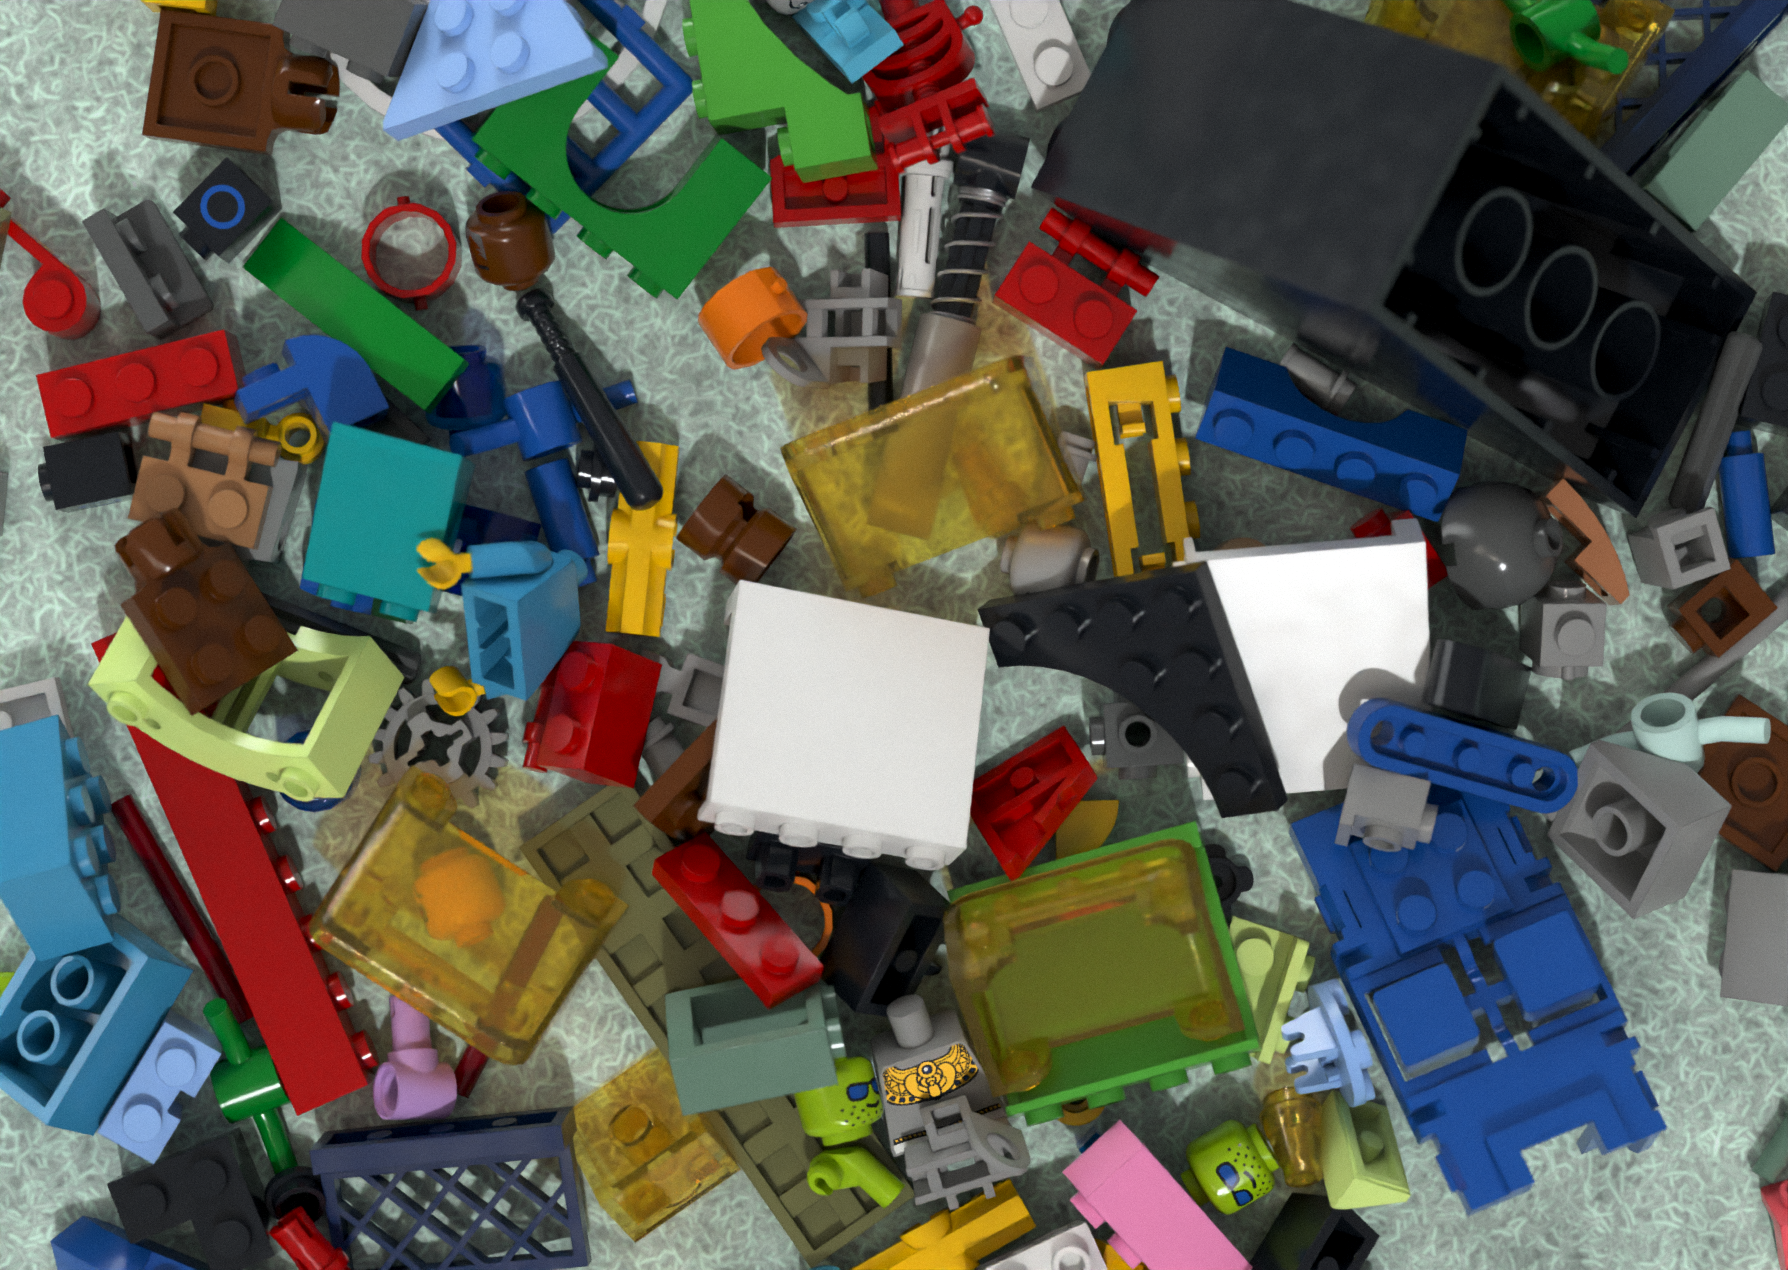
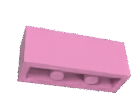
M1120 1119L1063 1171V1174L1079 1191L1070 1201L1095 1229L1105 1221L1113 1228L1115 1233L1107 1242L1132 1269L1136 1268L1142 1261L1150 1270L1253 1269L1251 1264Z

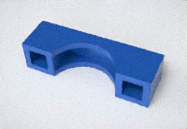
M1225 347L1206 396L1195 439L1403 511L1409 510L1412 514L1438 522L1460 476L1468 430L1409 409L1392 420L1380 423L1356 422L1335 416L1319 408L1300 393L1292 382L1287 367Z

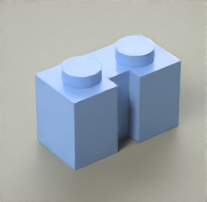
M169 1010L98 1127L97 1133L154 1164L181 1121L183 1105L175 1101L179 1091L181 1090L195 1098L222 1053V1046L217 1037L178 1013Z

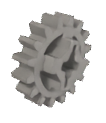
M426 679L422 682V696L417 697L407 687L398 690L403 706L400 709L392 706L389 707L384 717L389 721L387 728H379L374 739L383 742V751L375 752L368 756L369 763H385L387 772L377 781L379 787L395 783L399 786L400 790L396 795L395 804L403 806L414 797L419 799L418 815L428 816L433 809L434 803H440L442 812L445 817L456 813V799L461 798L471 809L480 805L475 791L478 786L490 791L496 790L498 783L488 773L491 767H506L508 765V759L495 754V745L509 740V734L492 731L490 724L496 721L501 713L498 708L481 712L478 706L483 695L477 696L474 706L465 713L467 715L465 718L458 720L454 724L439 721L434 712L429 708L431 705L438 704L434 699V695L437 692L430 684L429 679ZM408 721L407 725L412 731V737L408 752L399 757L398 739L402 727ZM463 731V735L453 741L454 744L447 749V756L450 759L447 764L440 758L423 760L415 764V761L425 755L424 751L431 746V741L428 737L431 732L437 737L457 735ZM480 737V759L475 771L471 775L465 763L469 744ZM423 772L439 775L443 783L450 790H430L418 785L412 778Z

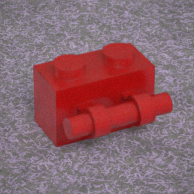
M1052 207L1038 229L1060 243L1053 254L1050 255L1029 241L995 293L992 303L1090 366L1100 370L1138 311L1117 298L1120 290L1126 284L1144 297H1147L1160 276L1139 263L1142 258L1140 255L1127 247L1121 252L1090 232L1092 229L1090 225L1077 218L1073 221ZM1076 253L1108 273L1101 286L1068 266Z
M573 641L547 675V678L538 687L540 688V694L533 722H526L522 742L527 744V749L522 767L540 773H547L549 769L590 784L634 788L662 664L614 644Z

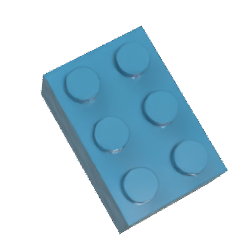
M58 714L0 730V899L39 962L115 941L112 914L121 910L116 883L108 872V863L116 861L113 838L109 828L104 824L103 814L110 813L112 810L109 791L101 775L92 777L88 753L82 739L79 736L70 737Z
M118 913L112 914L115 941L40 962L30 948L0 997V1089L47 1126L94 1136L194 971Z

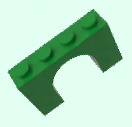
M584 29L592 43L605 54L608 68L491 108L471 134V139L480 146L474 157L503 180L512 171L527 182L532 188L525 197L556 220L564 211L583 227L576 236L600 256L607 260L611 253L615 251L631 263L633 268L627 276L650 295L657 299L665 290L678 300L771 181L772 177L716 134L678 184L666 196L652 204L637 208H617L603 204L586 194L575 182L568 166L566 156L568 130L579 108L620 56Z

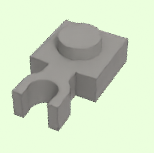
M643 649L641 656L662 664L655 697L672 694L666 713L708 727L718 717L724 665L687 653L682 670H678L669 658Z

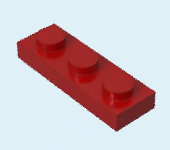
M706 832L654 860L653 877L768 1010L820 981L824 968L823 964Z

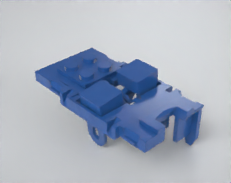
M1430 783L1426 803L1438 806L1430 843L1416 841L1414 850L1401 847V850L1397 852L1381 851L1367 846L1363 843L1362 837L1350 835L1347 846L1334 844L1344 802L1290 823L1288 833L1318 895L1314 898V901L1329 933L1336 934L1339 940L1332 944L1330 950L1331 959L1414 1137L1419 1145L1429 1140L1433 1141L1438 1155L1434 1158L1451 1194H1458L1469 1217L1530 1191L1535 1181L1521 1153L1526 1149L1587 1124L1576 1142L1581 1154L1598 1148L1601 1155H1607L1626 1146L1628 1150L1638 1154L1648 1150L1660 1133L1668 1128L1659 1110L1656 1109L1659 1107V1104L1642 1070L1636 1072L1634 1068L1636 1063L1632 1056L1638 1053L1641 1046L1636 1036L1628 1038L1624 1030L1628 1019L1561 883L1556 882L1553 884L1549 877L1553 867L1548 857L1539 860L1535 859L1532 853L1533 848L1517 815L1511 817L1509 814L1511 809L1509 804ZM1479 936L1484 946L1494 942L1493 957L1505 979L1489 987L1476 965L1473 953L1467 942ZM1452 947L1456 948L1462 967L1475 993L1463 997L1449 966L1443 963L1444 959L1440 952ZM1378 989L1381 990L1374 993L1373 1006L1383 1026L1384 1032L1395 1055V1058L1400 1066V1069L1402 1070L1405 1078L1407 1079L1406 1082L1400 1072V1069L1392 1055V1052L1365 997L1366 994L1376 991ZM1595 993L1597 994V996H1598V998H1599V1000H1600L1599 1002H1597V1003H1595V1004H1592V1005H1590V1006H1587V1007H1585V1008H1582V1009H1580V1010H1578V1011H1575V1012H1573V1013H1570V1012H1572V1011H1574V1010H1576V1009H1578V1008H1580V1007H1582V1006H1585V1005L1591 1003V1002H1592V998H1593V994H1595ZM1511 1000H1515L1524 1020L1529 1021L1531 1027L1534 1028L1527 1032L1532 1047L1520 1051L1512 1034L1507 1029L1499 1007L1511 1003ZM1485 1013L1496 1038L1507 1057L1496 1062H1492L1487 1049L1473 1054V1046L1477 1045L1479 1040V1029L1474 1018Z

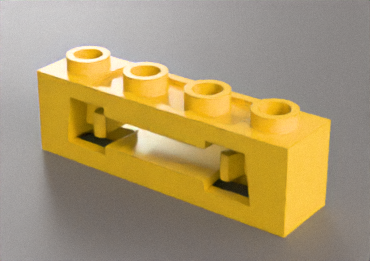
M1163 361L1086 372L1083 378L1093 441H1095L1094 450L1095 455H1097L1096 463L1114 577L1134 574L1131 550L1139 548L1124 445L1114 444L1109 406L1117 407L1120 439L1143 436V433H1146L1141 406L1149 405L1154 439L1150 440L1147 446L1162 544H1170L1173 562L1184 561L1183 538H1200V524L1195 500L1184 502L1180 476L1191 475V467L1186 438H1174L1171 413L1181 412V400L1176 374L1165 376ZM1164 552L1141 555L1139 557V565L1142 572L1165 568Z

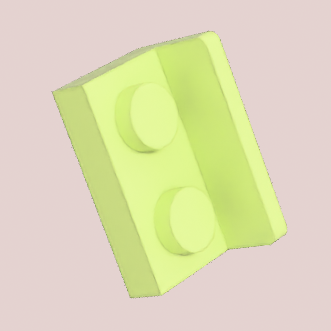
M1231 915L1228 928L1263 1049L1249 1055L1257 1061L1270 1065L1274 1052L1284 1054L1290 1041H1285L1282 1038L1281 1027L1295 1019V1017L1287 1015L1294 991L1305 992L1313 972L1315 956L1307 954L1310 942L1303 938Z

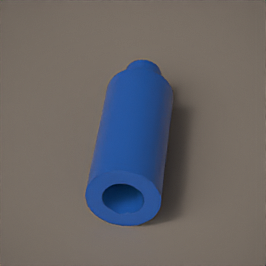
M1751 430L1732 432L1726 447L1727 457L1722 458L1718 469L1728 557L1739 559L1774 555L1776 553L1764 453H1753Z
M568 458L552 461L525 471L524 474L550 551L558 553L560 550L567 549L583 558L587 565L588 575L578 588L597 582L591 559L600 556L578 487H576V481Z

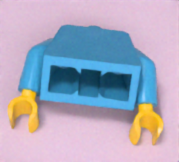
M429 538L422 541L417 546L419 554L425 560L437 563L429 568H418L416 571L431 586L437 589H447L459 580L462 573H469L470 576L461 586L471 678L466 680L460 670L454 666L439 668L433 672L429 679L430 684L437 692L434 695V699L446 713L453 716H461L470 711L476 702L477 696L484 694L487 700L508 694L527 701L547 678V675L579 634L581 621L578 586L588 575L587 565L583 558L567 549L560 550L558 553L549 551L545 545L535 541L470 545L467 547V553L455 554L443 541L437 538Z

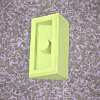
M1332 1090L1313 1117L1311 1123L1330 1206L1334 1209H1354L1406 1202L1411 1193L1388 1108L1371 1101H1366L1365 1104L1356 1107H1350L1341 1092Z

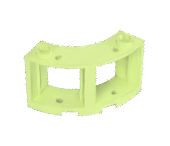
M126 616L90 679L88 686L107 703V711L113 718L126 725L136 726L150 737L184 757L231 778L258 787L283 792L295 800L307 802L313 800L314 797L344 798L404 676L370 636L338 635L300 626L295 635L287 632L296 646L297 652L222 697L211 719L199 712L191 716L182 701L178 700L150 677L157 662L128 616ZM276 675L310 687L330 691L304 744L271 741L246 734Z

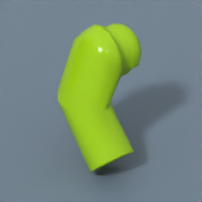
M859 1146L824 1150L810 1162L806 1178L811 1190L822 1196L831 1195L833 1190L860 1186L884 1209L905 1187V1184L868 1150Z

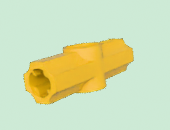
M636 441L662 484L664 491L661 500L655 506L643 511L631 509L619 491L618 508H613L609 529L607 562L608 565H612L605 631L661 637L666 604L667 570L672 571L675 550H672L673 537H677L678 515L674 514L673 511L680 447L663 443Z
M1007 1178L993 1186L995 1197L986 1199L985 1193L982 1191L957 1209L952 1211L949 1208L940 1210L930 1216V1221L923 1225L917 1223L899 1235L901 1240L849 1270H974L980 1265V1259L1037 1226L1010 1178Z

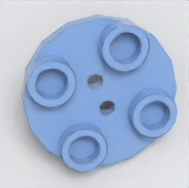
M1337 978L1308 986L1310 1011L1281 1027L1282 1038L1285 1041L1297 1038L1303 1039L1302 1042L1291 1047V1056L1285 1060V1067L1288 1073L1307 1072L1306 1075L1295 1079V1092L1302 1095L1339 1088L1343 1098L1350 1107H1356L1365 1104L1366 1101L1375 1099L1373 1084L1366 1069L1373 1066L1370 1050L1360 1029L1352 1032L1348 1030L1343 1016L1349 1014V1009Z

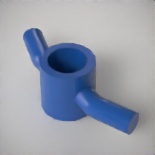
M630 379L603 388L616 410L638 403ZM557 380L523 390L505 398L502 402L508 419L454 433L450 436L449 446L452 453L468 457L517 443L523 462L557 453L583 442L577 424L582 422L572 401L568 399L561 382Z

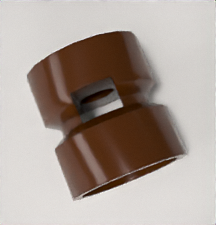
M725 474L695 509L676 539L704 561L714 557L720 560L719 572L737 585L740 580L758 583L794 536L797 528L769 507L759 511L755 509L754 495Z

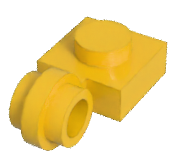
M224 400L222 408L209 404H204L202 408L201 418L203 424L232 431L239 425L258 430V437L281 442L280 456L284 460L297 461L306 465L317 460L326 446L312 415L307 413L289 414L277 426L269 424L266 418H260L245 425L234 400ZM303 430L310 433V439L306 445L302 447L289 445L290 438L295 432Z

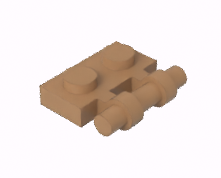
M154 412L150 420L148 436L171 442L169 461H164L143 455L128 519L144 522L149 518H161L160 512L177 508L184 514L198 536L223 542L229 541L231 544L258 550L273 487L250 482L249 476L253 462L276 467L281 453V442L258 437V430L239 425L232 431L203 424L201 416L186 412H180L178 417ZM201 449L228 456L225 475L193 468L196 450Z

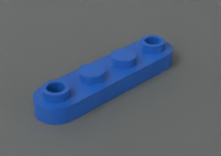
M1374 698L1364 702L1354 711L1347 726V741L1351 750L1372 766L1431 781L1434 784L1537 813L1548 814L1562 809L1570 802L1577 790L1578 770L1574 761L1552 746L1391 699ZM1382 721L1381 731L1371 738L1373 728L1378 722ZM1543 767L1541 777L1536 782L1532 783L1535 777V772L1539 768Z

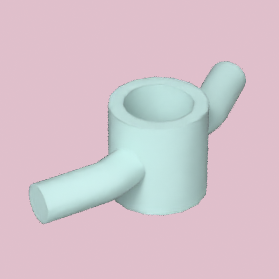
M1673 692L1659 693L1648 696L1638 702L1631 712L1633 731L1608 735L1598 740L1687 764L1698 773L1705 761L1704 744L1716 742L1767 744L1770 739L1771 724L1769 718L1715 716L1698 719L1695 705L1691 699L1685 695ZM1590 743L1567 752V756L1574 761L1577 770Z

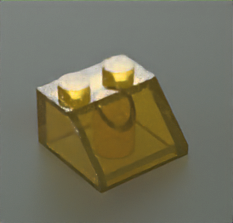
M658 1048L573 1107L577 1131L573 1136L576 1160L600 1206L635 1243L741 1170L737 1161L703 1112L687 1116L682 1115L671 1066Z

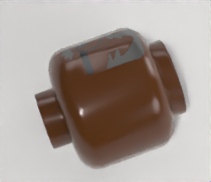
M502 191L486 196L478 202L476 210L472 212L465 223L466 238L475 272L487 283L502 286L509 291L530 288L538 282L539 276L548 271L555 260V249L546 213L528 198H525L520 192Z

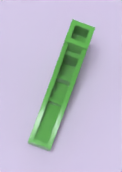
M689 0L692 17L682 19V29L689 57L698 56L702 79L692 81L693 98L699 119L708 117V121L718 135L787 123L788 127L777 129L781 158L785 167L794 165V169L803 183L879 169L869 107L861 92L854 94L844 93L797 58L765 25L748 0Z

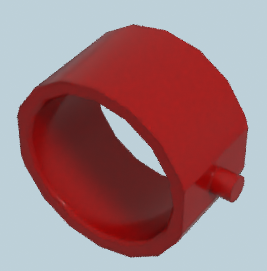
M402 196L397 198V206L384 209L369 223L362 239L361 259L368 277L384 293L404 303H414L415 311L428 310L427 301L437 299L454 284L462 266V247L456 231L437 211L418 203H410L409 196ZM408 217L426 218L437 223L443 229L449 244L448 261L442 274L430 285L417 290H399L388 285L381 277L376 264V251L382 234L395 222Z

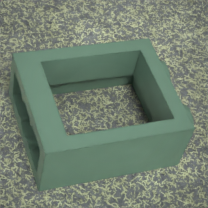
M1748 69L1719 89L1638 186L1692 234L1702 225L1788 123V103Z
M742 978L665 994L669 1062L683 1116L838 1084L835 1059L846 1057V1050L834 985L822 987L819 981L768 1010Z

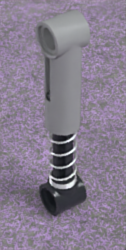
M995 129L996 135L990 138L984 135L966 143L967 150L960 153L953 184H956L960 189L957 198L961 206L959 213L951 217L955 225L952 242H948L944 246L948 257L945 269L937 274L941 285L938 297L930 302L934 311L920 313L896 416L867 524L926 539L930 537L953 436L982 331L980 327L975 326L977 323L971 318L975 303L982 302V299L977 295L982 275L989 274V271L984 268L989 247L997 245L991 239L997 218L1004 217L1002 209L1006 207L1005 203L1009 199H1015L1030 142L1029 137Z

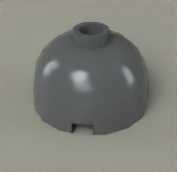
M1477 482L1467 487L1457 488L1452 492L1445 506L1441 529L1442 545L1454 543V555L1457 562L1455 565L1446 566L1449 580L1459 599L1470 609L1509 608L1526 602L1546 587L1556 566L1557 556L1562 551L1563 534L1558 521L1552 518L1546 505L1530 489L1509 482Z

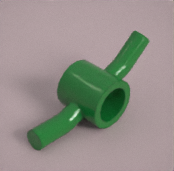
M1501 0L1509 11L1514 14L1509 24L1513 45L1521 59L1530 68L1538 72H1544L1569 57H1573L1585 66L1612 74H1620L1628 66L1629 58L1624 49L1597 42L1600 38L1601 25L1596 9L1590 0Z
M223 998L209 1001L203 1008V1014L227 1057L217 1061L210 1072L212 1086L225 1118L229 1123L234 1124L253 1117L275 1175L287 1168L299 1166L285 1126L277 1110L278 1107L287 1105L291 1101L266 1044L251 1049L227 1001Z

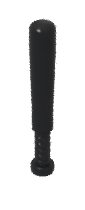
M537 288L527 292L516 302L515 309L523 321H530L533 327H535L536 333L541 337L542 343L545 345L548 353H550L551 359L555 362L553 368L555 374L572 401L627 504L636 511L650 509L663 496L662 484L601 387L583 354L576 352L567 334L562 330L561 324L552 311L554 299L550 292L545 288Z

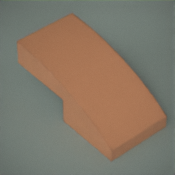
M1564 478L1553 481L1538 498L1546 505L1550 514L1581 543L1564 563L1609 606L1622 604L1630 594L1618 555L1606 531L1582 497Z

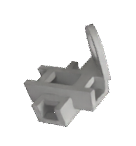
M862 269V274H849L841 270H830V299L799 300L808 314L807 337H769L761 348L767 363L780 376L804 388L829 389L832 384L860 381V383L884 381L887 374V348H901L902 299L888 297V275L873 269ZM828 311H835V337H828ZM778 353L793 361L800 371L788 365Z
M966 1094L920 1108L928 1140L904 1148L906 1173L908 1177H912L916 1205L946 1197L950 1210L959 1208L956 1194L983 1187L986 1199L995 1197L992 1182L1011 1176L1023 1175L1031 1164L1030 1154L1022 1131L1012 1127L1006 1116L993 1120L971 1111ZM961 1114L963 1122L936 1130L934 1121ZM974 1157L975 1164L948 1171L947 1165Z

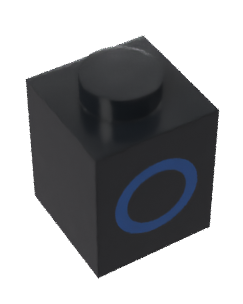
M226 157L173 213L186 225L179 233L180 237L203 259L207 261L215 253L218 257L230 263L282 208L234 162Z
M118 431L43 447L46 463L38 465L39 483L45 500L47 502L54 500L55 510L70 513L132 500L138 478V470L130 435Z

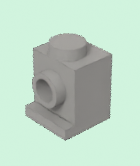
M1706 507L1687 515L1685 509L1664 511L1647 519L1648 525L1644 529L1628 535L1640 581L1644 584L1674 590L1731 569L1713 507Z
M1353 763L1334 844L1347 846L1350 835L1362 837L1363 843L1367 846L1387 852L1400 851L1401 847L1414 850L1416 841L1429 844L1438 810L1437 805L1426 803L1431 781Z

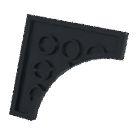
M1207 561L991 599L977 609L983 626L990 628L989 643L998 668L1034 666L1066 671L1085 677L1113 690L1150 715L1172 736L1195 765L1213 796L1221 818L1278 811L1288 801Z

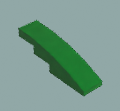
M283 218L279 219L242 267L328 336L354 349L365 360L370 369L429 414L432 413L470 364Z

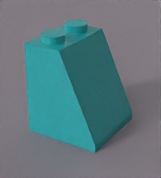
M333 422L302 579L319 583L316 596L353 606L357 593L382 600L379 609L380 613L417 622L420 610L436 614L443 589L431 586L416 570L422 567H432L437 562L425 560L417 551V546L424 540L437 538L453 551L476 464L458 454Z

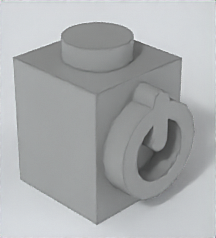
M1571 580L1549 581L1547 587H1544L1526 602L1522 603L1519 650L1532 660L1533 673L1545 677L1573 680L1574 678L1588 675L1589 667L1603 666L1607 603L1589 591L1585 583Z

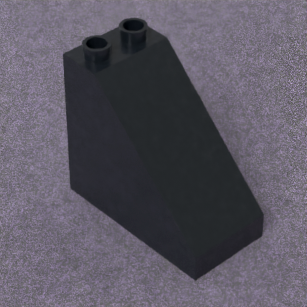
M1131 0L1114 18L1109 29L1107 46L1070 115L1062 120L1054 130L1047 147L1046 159L1031 185L1032 189L1068 215L1090 225L1093 233L1121 250H1124L1125 247L1129 248L1142 257L1141 261L1432 417L1467 429L1468 436L1552 481L1564 478L1580 496L1634 518L1638 517L1707 388L1727 335L1731 331H1737L1757 294L1752 287L1501 62L1292 0Z

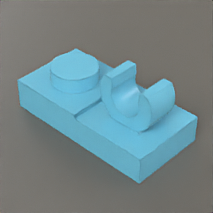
M815 0L792 16L804 35L852 84L904 45L894 28L866 0Z

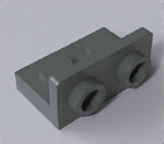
M145 200L119 216L106 209H102L82 221L147 334L163 340L214 309L211 298L153 201Z

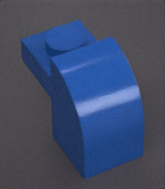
M302 335L285 340L282 355L288 368L280 371L278 364L272 363L252 371L241 379L245 387L236 390L234 403L245 425L304 399L326 445L329 442L333 422L363 429L385 419L389 409L387 401L365 360L345 343L321 335Z

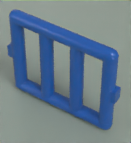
M614 0L578 1L663 87L637 113L603 79L587 98L619 131L593 159L567 135L566 156L570 172L578 186L590 197L692 94V78L641 28L646 22L628 4L621 8ZM461 119L434 128L469 163L466 170L484 188L490 183L498 192L516 191L524 196L531 189L514 172L511 171L506 179L503 180L478 161L474 155L480 146L471 139L473 131ZM564 211L556 220L546 214L551 235L556 233L571 218Z

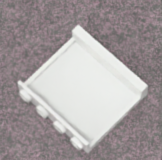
M1417 518L1391 520L1392 536L1195 552L1193 537L1183 538L1184 561L1172 562V567L1207 561L1286 794L1347 789L1353 763L1385 770L1372 766L1358 757L1351 750L1347 741L1349 720L1354 711L1364 702L1374 698H1387L1432 711V706L1421 702L1430 668L1426 542ZM1382 721L1378 722L1373 728L1371 738L1381 731ZM1185 753L1188 778L1200 777L1203 800H1214L1201 774Z
M740 580L726 602L723 625L730 626L707 800L698 810L697 820L715 823L717 831L729 835H751L754 833V830L778 834L780 842L796 847H813L818 842L843 846V853L857 858H878L881 856V853L905 857L907 865L918 869L938 870L942 869L944 865H950L966 849L990 628Z

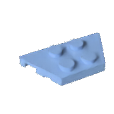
M430 0L383 120V131L397 141L608 68L607 58L603 51L592 43L583 28L585 26L584 21L576 9L566 0Z

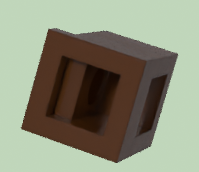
M1728 557L1731 569L1694 582L1667 605L1668 609L1676 617L1668 625L1669 629L1692 654H1695L1702 648L1708 655L1717 658L1721 657L1778 609L1738 559ZM1716 598L1721 604V613L1716 620L1708 622L1703 618L1701 608L1709 599Z

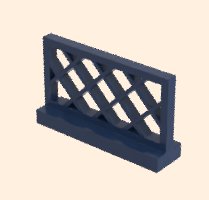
M1606 0L1590 1L1597 11ZM1610 0V12H1597L1600 24H1610L1611 46L1620 48L1619 23L1656 22L1657 53L1629 54L1628 66L1658 65V89L1647 98L1622 99L1621 73L1612 74L1613 99L1576 101L1575 69L1591 67L1579 63L1573 57H1569L1548 69H1567L1568 101L1545 103L1556 113H1568V122L1576 131V112L1614 111L1615 133L1599 151L1631 179L1788 16V0H1742L1738 6L1710 7V0H1701L1700 8L1664 9V0H1655V10L1618 11V0ZM1710 19H1724L1711 33ZM1702 20V43L1693 52L1666 53L1664 21ZM1524 63L1514 75L1526 84L1538 71ZM1681 64L1667 78L1666 65ZM1622 110H1637L1623 124Z
M573 1106L325 1131L309 1152L313 1175H320L332 1246L334 1249L341 1247L350 1258L347 1265L351 1270H354L350 1244L360 1232H363L391 1254L381 1268L365 1270H555L589 1266L592 1259L573 1136L577 1131ZM559 1157L562 1183L551 1197L521 1175L532 1159ZM521 1161L515 1169L505 1163ZM485 1164L506 1180L489 1203L458 1181L468 1166ZM458 1167L453 1175L442 1169ZM422 1170L443 1186L427 1209L396 1187L406 1172ZM397 1173L390 1182L381 1176V1174ZM361 1177L381 1192V1194L366 1214L363 1215L342 1199L339 1179ZM511 1185L541 1207V1210L524 1231L494 1208ZM449 1191L479 1214L462 1237L432 1215ZM563 1193L565 1196L566 1209L562 1207L559 1203H557V1200L561 1197ZM386 1198L417 1220L400 1243L370 1221ZM549 1213L570 1229L573 1249L550 1251L530 1235L546 1214ZM485 1219L515 1241L505 1256L487 1257L468 1242ZM346 1220L355 1226L349 1235ZM423 1225L453 1247L443 1262L425 1263L406 1248ZM521 1246L530 1253L515 1255ZM458 1253L468 1259L453 1261ZM396 1259L406 1265L391 1267Z

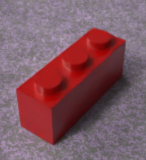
M222 329L38 374L36 378L50 437L63 442H69L149 423L154 412L178 416L180 412L190 413L202 410L204 404L213 406L223 405L224 400L235 399L236 390L245 387L241 379L246 376L237 336Z

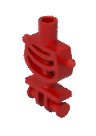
M878 0L884 20L894 28L904 45L863 75L862 78L883 106L900 108L877 118L880 130L889 141L887 144L888 152L899 175L906 173V168L925 160L930 165L940 162L938 148L951 143L955 152L959 154L967 150L966 143L984 135H987L989 138L996 135L994 125L986 109L989 107L986 95L974 77L964 81L974 67L975 54L963 30L982 22L984 16L982 9L972 5L965 9L964 14L955 18L944 0H934L920 6L918 0ZM944 126V131L933 135V130Z

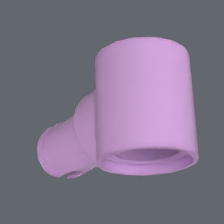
M406 992L390 996L392 1052L387 1054V1062L381 1064L375 1074L373 1082L375 1109L384 1120L446 1119L451 1115L455 1107L457 1083L452 1067L447 1062H439L438 1050L432 1049L429 993Z

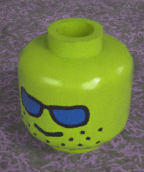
M846 1053V1057L836 1058L837 1085L794 1093L804 1132L812 1137H822L824 1146L845 1143L873 1134L871 1124L882 1116L883 1105L874 1069L870 1060L865 1057H847Z
M1231 1119L1206 1132L1187 1145L1185 1154L1190 1168L1180 1175L1199 1207L1210 1202L1221 1214L1230 1215L1273 1190L1275 1185L1273 1171L1279 1169L1280 1164L1255 1123L1246 1128L1240 1121Z

